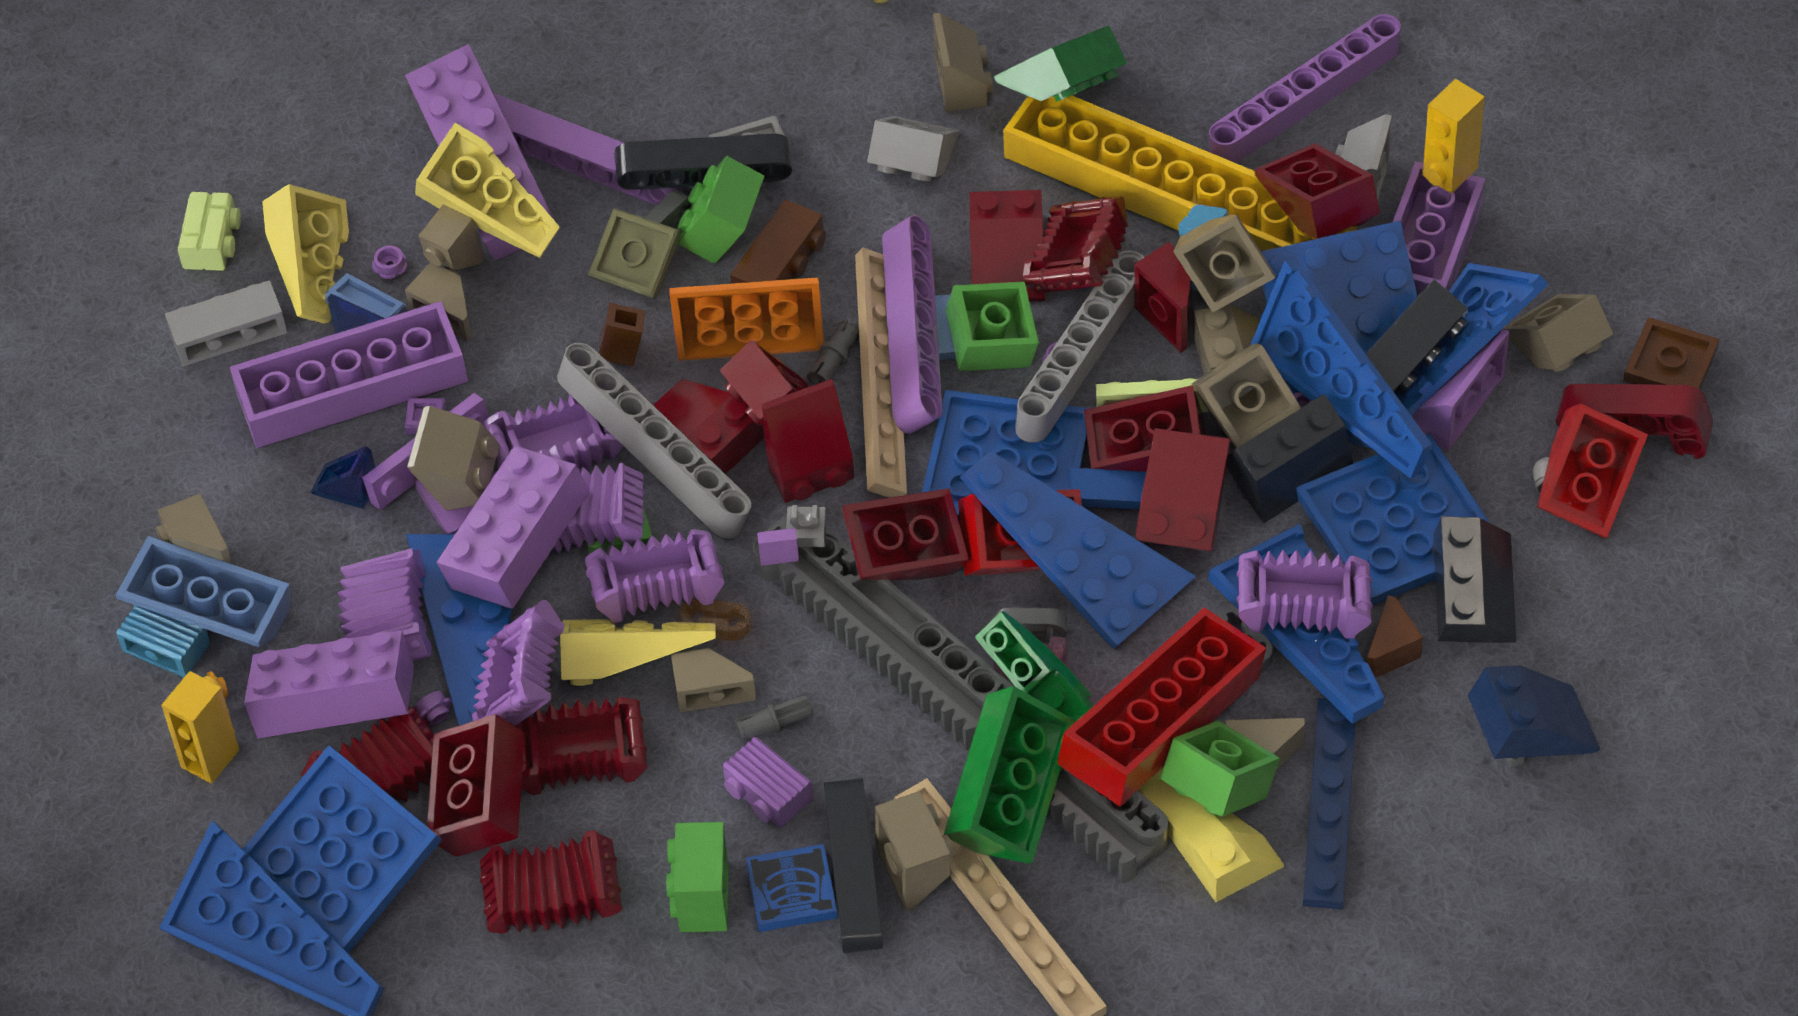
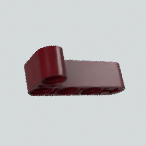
M1570 384L1563 390L1556 415L1558 427L1566 409L1581 403L1648 435L1669 436L1675 453L1683 456L1685 453L1694 455V459H1700L1706 454L1713 428V417L1706 396L1696 387L1689 385Z

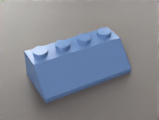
M147 536L116 593V599L257 647L276 638L290 611L289 583Z

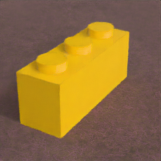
M1457 79L1452 81L1428 104L1422 175L1431 184L1439 186L1451 194L1478 169L1485 96Z
M189 671L161 706L180 767L212 784L237 754L239 746L222 686L209 676L201 677Z

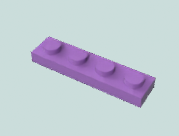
M475 393L450 411L451 413L479 421L482 424L489 418L484 399ZM415 438L362 477L371 504L379 510H382L415 484L414 481L418 480L407 468Z

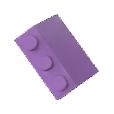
M1502 328L1411 415L1424 434L1430 433L1439 447L1447 451L1451 449L1505 376L1510 331Z

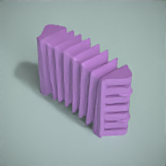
M570 394L568 402L560 397L558 408L550 401L547 411L538 405L534 414L527 407L525 416L518 409L515 418L505 411H500L483 422L486 429L500 444L499 453L496 457L498 468L501 467L514 446L574 463L579 470L582 465L588 471L591 469L592 460L602 465L604 455L608 459L614 460L624 447Z
M619 463L616 473L610 465L607 466L604 474L597 465H595L592 474L583 467L581 475L590 492L553 549L560 555L563 545L569 552L572 542L580 549L584 539L592 547L595 537L601 545H603L605 538H607L612 546L616 536L623 544L626 541L629 545L636 542L637 539H641L643 537V523L645 521L643 516L644 475L625 466L623 463Z
M693 529L690 530L687 540L678 532L675 541L665 534L661 543L651 535L647 545L637 539L633 547L625 541L621 552L611 546L609 556L601 548L590 553L585 558L586 575L590 580L592 587L591 595L595 600L597 610L609 617L613 623L623 621L626 610L635 616L636 609L639 607L645 613L648 603L655 611L659 601L666 607H669L672 599L679 606L682 599L690 605L693 597L703 605L714 604L713 600L723 587L725 581L722 574L723 568L719 564L716 553L717 547L713 543L711 534L706 531Z
M411 548L340 567L341 572L345 576V579L340 580V583L345 590L338 592L342 600L338 605L343 611L338 617L344 624L341 626L345 633L344 638L373 635L382 631L402 630L413 661L431 656V642L425 634L427 629L424 626L425 622L421 618L423 614L418 608L422 606V602L419 599L422 597V594L418 589L424 587L420 579L425 576V568L419 549L413 550Z
M1257 550L1239 556V570L1237 571V577L1239 578L1238 615L1250 628V633H1260L1267 622L1271 629L1274 630L1278 621L1285 630L1291 620L1295 630L1303 621L1308 630L1316 624L1321 632L1326 625L1330 634L1337 626L1345 638H1355V635L1371 624L1373 605L1371 603L1370 584L1372 583V578L1370 577V564L1368 561L1356 556H1350L1343 565L1338 554L1331 563L1326 552L1317 560L1311 550L1304 559H1302L1297 550L1290 558L1284 550H1282L1277 559L1274 558L1270 551H1268L1264 560Z
M542 600L534 607L526 609L523 615L511 624H506L500 632L486 642L490 649L483 653L488 658V660L481 664L485 671L477 676L482 682L475 687L480 692L474 696V699L479 702L473 706L477 710L472 714L473 721L497 714L516 726L550 701L551 693L546 690L551 686L547 682L550 680V676L547 674L552 669L548 665L553 662L550 656L556 652L553 647L559 644L554 638L561 635L564 630V623L560 621L548 601Z

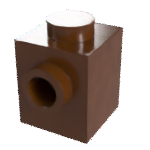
M609 303L598 351L606 361L613 364L634 366L643 333L645 310Z

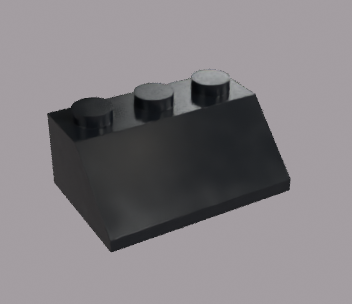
M1434 279L1367 352V357L1395 395L1398 392L1403 395L1406 394L1418 380V377L1414 374L1421 366L1425 364L1427 367H1430L1442 354L1443 350L1440 348V345L1449 336L1454 340L1468 324L1465 320L1468 307Z
M1323 394L1232 451L1228 455L1226 468L1260 520L1265 523L1298 502L1297 487L1352 465L1353 459L1345 424L1326 395Z
M1441 516L1434 533L1438 641L1515 643L1516 624L1511 534L1479 517Z

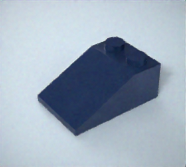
M1520 665L1485 667L1468 694L1494 759L1589 754L1598 752L1600 749L1576 692L1570 684Z

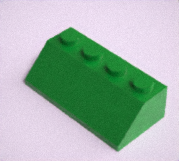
M1110 25L1054 46L995 75L994 78L996 83L1039 101L1054 96L1055 101L1058 102L1118 76L1116 69L1127 64Z
M1015 686L987 694L943 835H948L950 840L974 853L1027 864L1032 863L1061 769L1057 762L1063 734L1075 723V720Z

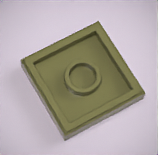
M613 208L588 276L656 299L682 232L678 229Z

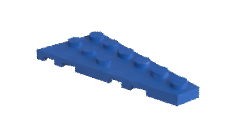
M1296 259L1285 260L1250 346L1254 343L1262 345L1282 378L1309 400L1313 401L1325 394L1345 424L1346 429L1406 476L1413 478L1420 475L1432 448V443Z
M1468 263L1449 290L1453 296L1468 307L1467 317L1465 318L1468 324L1454 340L1449 336L1440 345L1443 352L1430 367H1427L1425 364L1421 366L1414 374L1418 377V380L1406 394L1403 395L1400 392L1396 394L1410 415L1419 409L1549 285L1541 275ZM1347 430L1348 440L1351 443L1371 448Z
M989 451L960 477L964 484L1113 649L1196 577L1186 569L992 451Z
M1300 524L1210 569L1208 580L1239 609L1237 603L1239 593V578L1237 577L1239 556L1257 550L1264 560L1268 551H1270L1274 558L1277 559L1282 550H1284L1290 558L1297 550L1302 559H1304L1310 550L1312 552L1313 550L1308 548L1304 540V531ZM1291 620L1285 630L1279 621L1274 630L1271 629L1268 622L1266 623L1261 633L1352 724L1383 708L1384 695L1368 663L1363 661L1358 651L1359 644L1356 638H1345L1337 626L1329 634L1326 625L1320 632L1316 624L1308 630L1303 621L1296 630Z
M406 534L409 548L413 550L419 549L422 555L425 576L420 579L424 585L421 591L457 723L460 726L472 722V714L477 711L473 706L479 701L474 699V696L480 691L475 687L482 682L477 676L485 671L481 664L488 660L483 655L485 651L490 649L486 642L500 632L506 624H511L512 609L451 589L436 562L454 537V534Z
M211 821L159 929L346 1016H372L385 988L220 825Z

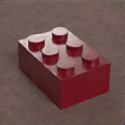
M497 714L434 734L427 827L442 838V841L437 846L455 857L518 838L525 733Z

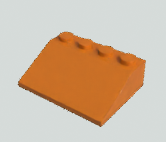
M818 277L669 288L678 361L734 357L751 340H754L771 354L820 351L824 343Z

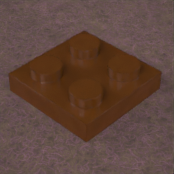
M1648 317L1625 369L1623 381L1632 384L1689 385L1701 389L1718 349L1719 339Z

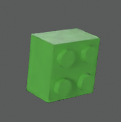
M726 156L717 167L712 165L704 177L703 184L697 182L689 195L688 201L692 205L690 210L687 209L679 222L678 229L682 230L678 245L712 263H716L745 231L764 175L729 156Z
M1025 282L954 285L946 307V315L958 370L976 371L1030 367L1039 342Z
M1218 720L1173 738L1160 779L1171 785L1178 794L1190 797L1203 805L1207 812L1224 817L1267 798L1280 758Z
M724 822L675 823V839H668L667 847L668 862L671 863V873H667L666 880L667 897H670V917L678 918L680 932L728 931L729 859Z

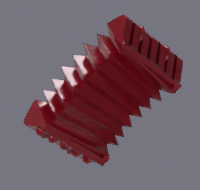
M1123 196L1101 197L1100 199L1080 202L1074 200L1071 203L1057 204L1050 207L1049 213L1051 217H1048V229L1044 230L1046 237L1041 238L1043 244H1037L1038 250L1033 251L1035 258H1029L1025 261L1023 282H1025L1027 287L1035 290L1036 294L1102 286L1104 281L1101 275H1108L1106 267H1113L1111 259L1119 257L1116 250H1121L1120 243L1125 241L1123 235L1126 234L1125 228L1128 227Z
M619 697L612 708L606 698L600 708L592 699L586 709L578 699L572 710L563 701L558 711L550 704L546 715L538 709L535 711L533 718L528 716L515 727L525 733L521 789L531 795L541 794L546 782L554 790L557 779L565 786L568 777H570L576 785L580 775L588 782L595 775L601 782L605 774L611 782L616 773L625 782H634L647 769V747L644 743L642 726L644 719L641 716L639 700Z
M411 706L408 707V714L389 717V721L380 718V727L372 723V733L362 731V742L351 737V747L341 742L339 752L391 797L408 802V789L419 793V781L430 786L429 774L431 775L434 734L427 726V721L420 718L417 711ZM316 750L310 754V758L301 773L302 777L323 752Z
M596 830L586 831L580 844L572 837L568 847L563 841H561L558 850L549 844L545 854L537 845L533 855L525 847L521 856L514 846L510 856L500 845L491 847V850L480 860V882L484 890L485 908L483 912L486 915L487 930L491 933H507L513 924L520 933L525 923H527L531 930L535 932L540 923L548 931L553 920L563 929L568 917L578 925L582 913L590 922L592 921L594 910L602 918L619 913L622 910L621 888L618 882L617 857L614 853L613 840L597 833Z

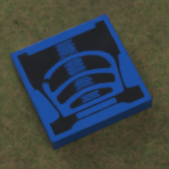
M824 844L746 857L759 932L838 918Z

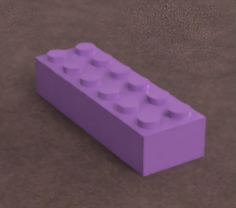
M469 44L405 75L438 146L454 123L482 138L491 146L494 154L506 168L509 167L516 175V179L525 190L532 194L554 219ZM478 229L494 261L520 250V248Z
M442 301L230 366L236 394L256 448L406 402L408 398H418L468 382L463 354Z

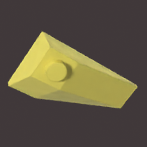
M454 123L416 180L415 194L439 209L444 204L473 218L476 228L541 258L560 228L535 197L529 194L519 183L516 175L510 168H506L494 154L491 146L485 140L457 123Z
M288 184L262 201L265 233L297 317L320 323H329L334 306L325 302V294L335 284L333 281L335 269L342 268L344 258L339 256L338 252L340 243L347 242L349 234L346 200Z
M611 619L563 620L564 630L560 635L561 680H570L571 685L577 686L593 684V679H602L715 639L716 625L714 623L667 622L662 624V629H654V624L639 620L624 624L623 627H615Z
M1163 768L1138 790L1165 813L1168 819V836L1215 902L1284 867L1281 859L1261 833L1233 813L1224 817L1213 815L1207 812L1204 806L1197 801L1178 794L1171 785L1160 779Z

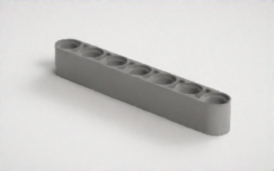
M1131 250L1118 253L1119 257L1112 260L1113 267L1107 268L1108 275H1102L1104 281L1102 286H1095L1020 396L1017 403L1015 430L1018 437L1022 440L1039 442L1048 436L1134 307V264L1144 258L1142 254Z
M584 343L570 344L566 348L557 375L560 385L716 535L725 539L738 537L742 532L751 509L749 497L597 351Z

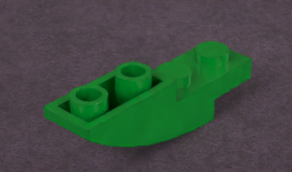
M1001 611L975 636L977 641L1018 689L1072 718L1075 722L1094 706L1089 700L1092 694L1068 667L1036 636L1005 611Z

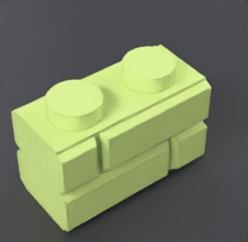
M191 192L189 195L178 246L182 268L225 270L227 257L232 258L234 256L235 239L232 233L233 229L240 228L241 213L239 208H235L233 198L229 193H212V195H209L208 192Z

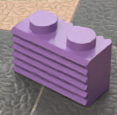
M753 737L751 742H747L745 747H742L740 751L731 756L729 761H725L723 765L724 786L730 795L737 800L743 798L748 801L760 820L765 823L771 821L778 828L786 824L814 799L812 782L757 737Z

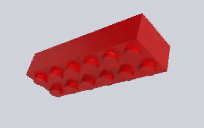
M1204 607L1064 732L1057 764L1118 806H1121L1164 767L1173 738L1210 724L1259 679L1266 647Z

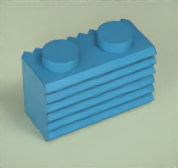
M134 605L133 610L130 611L129 616L125 618V622H122L121 627L116 632L123 652L146 662L148 661L183 678L193 669L210 645L206 629Z

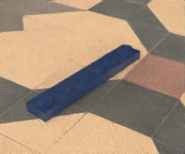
M1318 698L1303 906L1343 909L1356 722L1352 724L1327 698Z

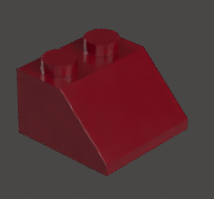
M1168 242L1134 264V308L1182 353L1187 350L1192 310V280L1174 254L1175 247Z

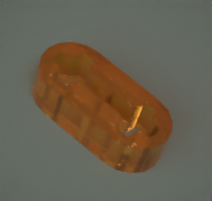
M693 598L690 605L685 602L679 610L680 622L714 623L716 625L715 639L738 641L749 635L752 629L751 614L748 608L742 604L713 600L714 604L703 605L696 598ZM696 612H701L703 616L699 617L698 622L691 621V617H694ZM733 617L740 618V622H737L735 627L728 625V622H732Z

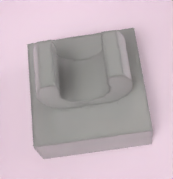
M792 505V507L787 508L786 529L795 528L797 547H825L826 507H818L817 505L798 507L797 505Z

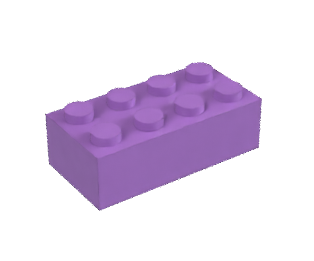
M1415 161L1393 222L1401 220L1417 296L1434 279L1448 291L1455 283L1483 207L1486 178L1471 175L1451 194L1443 188L1431 184L1427 178L1422 176L1423 163Z
M514 446L436 562L451 589L513 609L590 492L577 465Z
M382 631L373 635L340 638L331 642L313 645L304 644L295 648L277 651L267 650L259 654H253L244 705L257 739L408 714L414 663L403 631Z

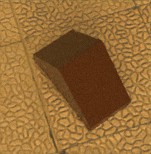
M1389 595L1367 656V663L1375 678L1421 658L1422 635L1397 598Z

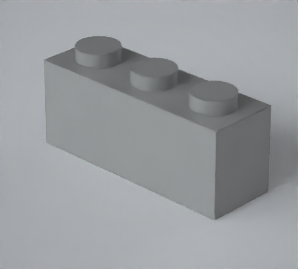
M270 280L165 313L169 331L182 367L287 333L282 310Z

